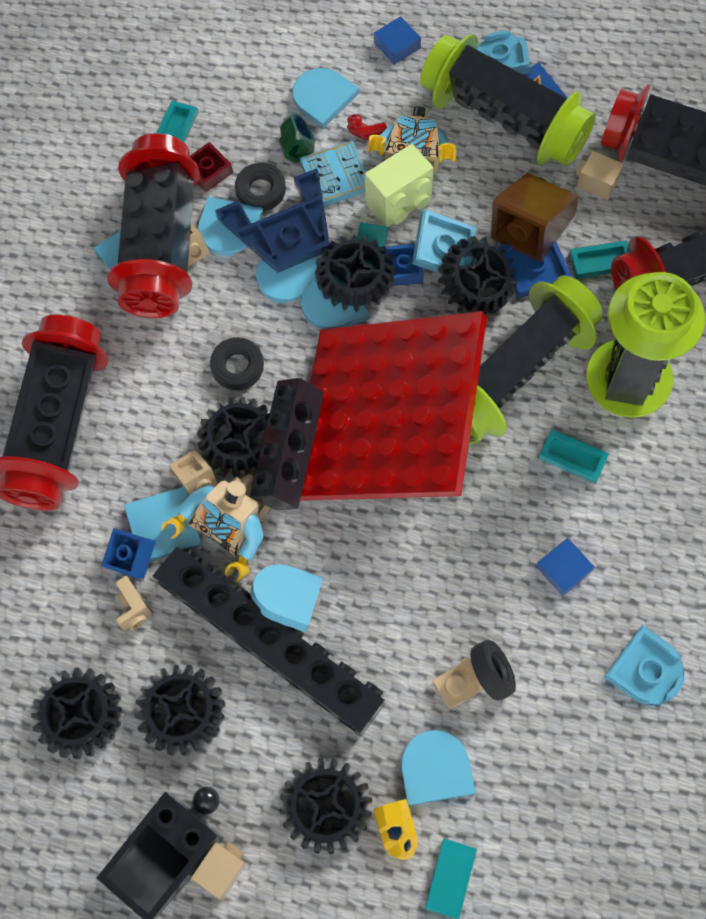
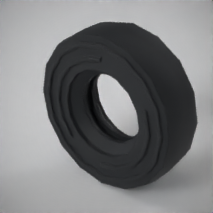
M264 162L252 163L244 167L237 175L235 181L236 197L241 204L263 208V211H269L277 207L285 196V178L280 170L272 164ZM263 179L271 184V189L265 195H255L250 191L251 184L256 180Z
M232 337L222 341L215 347L210 357V369L214 379L222 387L230 390H244L253 386L260 379L264 371V358L259 347L251 340L243 337ZM233 355H243L249 361L247 369L241 373L229 372L226 369V362Z
M485 640L471 648V664L485 692L497 701L512 695L516 691L515 676L501 648L491 640Z

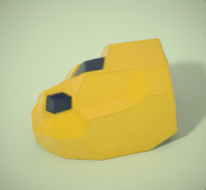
M407 799L373 809L384 849L390 856L400 860L413 858L417 849L418 838Z

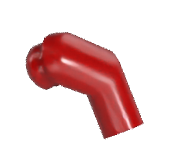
M352 114L347 118L348 131L365 141L369 140V136L381 135L387 129L385 122L373 125L363 123L362 117L359 114Z

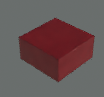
M210 142L190 155V158L195 161L200 170V179L197 184L205 192L233 173L232 164Z

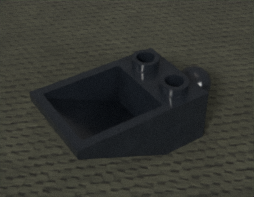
M208 786L199 788L193 795V807L191 809L173 794L165 791L96 877L142 919H156L191 880L215 842L220 844L224 839L222 835L201 819L203 815L215 812L220 804L219 794L214 788ZM170 810L172 812L171 821L163 823V816ZM196 832L199 836V841L196 845L190 846L188 836Z

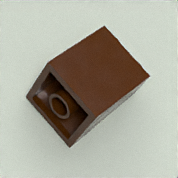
M527 172L493 200L491 239L503 245H510L512 249L528 255L530 258L541 263L576 215L578 196L567 189H562L547 182L544 178Z

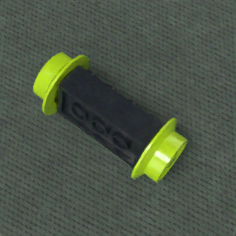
M448 34L441 37L430 51L421 72L420 85L433 93V106L435 108L443 109L454 97V100L462 107L468 108L470 106L477 110L484 119L488 121L495 120L501 123L502 127L509 133L521 134L526 137V140L531 145L539 148L536 163L539 166H544L552 159L565 167L569 166L585 145L596 120L595 113L581 106L582 93L580 91H575L566 100V97L478 51V38L474 34L465 36L461 41Z
M667 272L643 274L627 280L616 290L609 304L608 321L615 339L603 344L594 352L587 366L586 381L595 401L615 415L636 418L649 415L661 408L669 398L673 388V371L668 360L678 358L689 352L698 343L703 334L705 311L701 300L684 279Z
M560 276L552 284L537 282L531 286L529 299L535 313L480 365L469 444H477L486 434L502 437L507 432L506 421L499 409L513 397V394L519 388H522L534 376V373L540 367H543L552 359L555 352L561 347L568 344L577 349L587 350L595 345L597 340L595 326L603 319V310L595 295L584 284L572 277Z

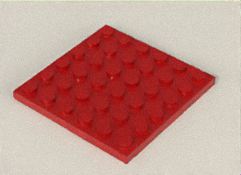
M482 311L320 330L310 384L324 392V397L300 501L455 497L462 495L487 316Z

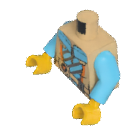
M417 106L412 108L411 116L400 115L397 117L395 124L390 125L381 135L369 136L367 152L377 151L380 156H383L385 150V160L413 144L434 167L433 173H438L439 163H442L443 160L450 159L452 162H456V145L451 144L444 131L438 129V121L436 119L427 118L428 110L424 107Z
M221 481L216 487L209 485L195 490L177 510L179 514L169 518L161 527L163 531L170 523L176 527V533L171 537L173 539L184 531L185 520H190L189 526L236 558L240 555L238 561L229 564L225 568L226 576L232 575L235 568L239 570V577L236 582L243 580L249 575L250 568L247 563L249 560H253L264 535L258 518L259 505L256 501L245 495L246 488L238 481L230 483Z

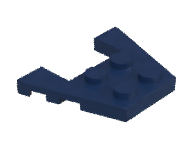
M317 168L294 177V185L304 202L254 223L250 222L239 200L215 210L218 221L277 273L321 255L323 248L329 249V235L320 176Z

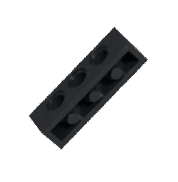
M302 378L277 381L250 493V498L274 510L298 509L324 397V392Z

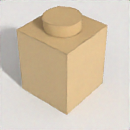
M592 150L587 161L582 159L575 174L579 177L577 187L608 200L620 179L624 164Z
M228 841L224 847L215 842L191 879L219 900H224L247 865L246 862L241 860L244 852Z

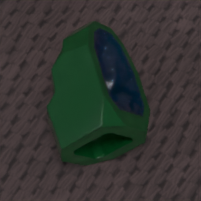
M295 112L290 113L283 119L281 124L279 144L285 159L298 163L301 157L314 152L315 139L306 121Z

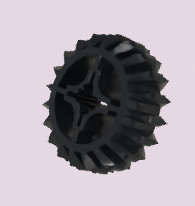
M353 233L351 240H346L341 236L339 244L331 241L329 249L323 248L321 252L322 258H318L316 262L315 278L318 280L317 287L319 291H322L325 300L331 299L333 307L342 303L344 311L349 306H353L357 313L359 306L362 305L369 311L371 302L379 305L381 303V296L388 297L389 288H392L394 285L395 267L392 256L387 255L386 246L379 247L377 239L369 243L366 234L361 240H358ZM364 260L371 262L377 269H373V266L366 264ZM332 276L338 277V280L345 282L346 287L336 282Z
M471 236L467 240L465 238L460 239L455 245L453 244L447 249V253L441 258L443 264L437 270L443 276L438 279L437 283L445 285L441 294L450 295L451 298L448 300V304L456 302L458 304L457 312H462L466 308L467 313L482 311L485 315L487 313L493 314L498 311V308H502L507 304V300L514 294L511 289L516 286L517 281L511 277L516 274L517 270L509 268L513 259L506 260L504 257L506 249L499 251L497 250V241H493L488 245L487 237H482L478 240L476 236ZM463 257H474L470 265H459ZM494 287L493 294L490 297H481V292L485 288Z
M243 396L240 397L238 403H234L233 399L229 397L227 400L228 405L223 406L222 403L217 401L216 406L218 410L215 412L208 409L207 415L209 419H201L200 424L203 429L197 432L198 438L201 439L198 442V447L200 451H204L202 457L206 462L210 461V467L213 470L220 467L221 474L225 476L232 469L233 477H238L240 470H244L245 475L251 474L250 468H257L270 413H268V407L265 404L258 407L257 400L254 398L246 404L245 397ZM235 418H248L249 420L238 421ZM225 424L227 426L226 432L220 436L219 441L215 442L218 430ZM233 429H235L237 434L241 433L242 436L244 435L245 444L241 439L237 440V437H234ZM264 430L261 443L253 450L251 446L252 440L258 437L257 433ZM233 451L241 452L243 455L231 456L227 454Z
M176 664L173 665L172 675H169L167 670L163 668L160 670L161 680L158 681L154 676H150L149 681L154 685L151 689L145 686L141 687L140 691L147 697L146 699H136V705L144 708V710L136 712L135 718L137 720H145L137 728L141 733L148 732L144 738L148 744L156 741L155 749L161 752L167 745V754L174 756L177 746H179L181 755L187 756L189 744L192 745L196 752L201 751V746L198 740L202 738L208 745L212 743V739L207 735L209 730L216 734L220 733L221 729L213 724L214 720H225V715L216 712V710L226 707V703L224 700H214L223 692L220 687L212 688L216 682L212 676L204 680L206 672L203 669H199L193 676L192 665H187L183 674H181V669ZM189 684L187 688L183 687L182 691L176 696L163 694L167 689L175 685ZM198 689L203 691L206 698L205 716L200 715L193 707L196 699L195 694ZM185 702V708L193 716L179 713L174 717L177 713L168 703L174 706H182ZM156 703L163 706L167 711L164 720L166 725L162 732L155 721ZM185 723L198 725L189 734L172 736L174 731H178L180 726Z
M74 668L71 677L66 670H63L60 675L61 681L50 677L49 683L52 687L49 690L45 687L40 688L39 691L45 695L43 700H33V704L38 706L40 711L31 713V718L40 722L32 728L34 732L42 733L38 741L43 745L49 743L47 750L53 754L59 750L60 757L66 759L71 753L74 759L79 760L83 749L87 756L92 757L94 756L92 745L95 744L99 749L104 750L106 745L101 739L104 736L111 740L115 739L114 733L109 731L110 726L116 728L121 726V722L114 719L113 715L122 714L123 709L112 705L117 704L121 700V696L118 693L112 694L116 686L112 682L105 684L106 676L102 673L95 677V671L87 669L83 675L80 668ZM80 687L87 688L85 692L81 691L79 695L73 699H66L62 697L66 692L72 689ZM97 694L102 703V713L99 721L92 715V707L96 702L94 698ZM55 705L58 706L62 712V718L58 723L59 729L57 730V732L53 725V710ZM66 705L73 709L81 710L83 712L82 715L87 717L88 721L71 715L72 711L67 709ZM80 727L92 729L88 735L82 738L66 739L69 734H74Z
M319 758L318 770H313L311 763L306 762L307 775L303 776L296 769L293 774L299 782L297 784L289 780L285 782V786L293 792L292 795L281 794L280 799L284 802H289L290 806L282 807L279 811L281 815L291 814L292 818L283 822V826L285 829L296 826L297 829L290 835L293 841L304 835L305 837L301 843L303 849H307L311 841H314V853L320 854L322 844H327V851L331 855L334 854L335 850L333 843L339 841L341 849L345 851L348 847L344 838L349 836L353 842L357 843L359 841V837L353 832L356 827L364 832L367 830V825L359 820L360 817L371 818L372 812L362 809V805L371 804L372 797L360 796L361 793L369 789L367 783L356 786L355 783L361 778V774L358 771L351 777L347 776L351 768L350 764L345 763L341 771H338V760L333 758L330 763V769H325L324 759ZM326 777L334 778L333 783L324 792L317 793L305 788L314 780ZM344 784L347 785L354 796L355 808L353 815L338 804L340 790ZM332 795L331 803L341 815L334 811L329 814L327 811V815H321L320 817L321 808L311 797L317 800L321 798L325 800V797ZM300 797L314 808V814L308 829L304 827L299 818L298 801ZM329 819H337L347 824L346 827L331 835L317 834L320 827Z

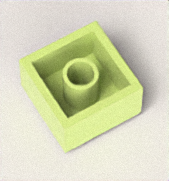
M413 144L407 146L365 173V199L367 207L384 226L388 227L393 223L395 225L400 224L410 212L416 208L418 210L425 208L431 201L434 167Z

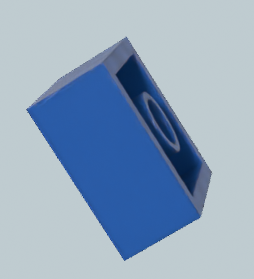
M400 16L374 32V43L393 64H396L421 48V37Z
M415 244L386 246L387 255L392 256L395 267L393 286L423 283V268L412 264Z
M113 528L101 567L131 577L144 579L156 541Z
M566 538L538 561L536 568L562 596L566 595L595 569L594 565L569 538Z

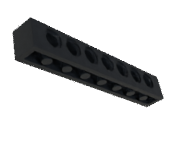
M176 546L152 575L156 583L362 737L385 705V699L381 697L383 692L369 681L364 685L356 679L355 675L357 673L341 661L337 665L329 659L330 653L320 644L314 642L313 645H310L303 640L304 634L302 631L263 616L261 609L251 601V594L239 585L233 588L226 583L228 578L215 567L209 570L201 564L203 559L189 548L183 551ZM199 575L202 577L197 586H186V582L191 576ZM222 593L227 595L226 601L222 605H211V599L216 594ZM249 612L252 614V619L248 624L239 625L236 623V618L240 613ZM267 631L278 633L277 640L272 644L261 642L262 635ZM293 650H300L304 653V658L300 663L291 664L287 661V655ZM319 669H325L331 673V677L326 683L318 684L313 681V674ZM344 689H353L358 694L357 699L353 703L345 704L339 700V694Z

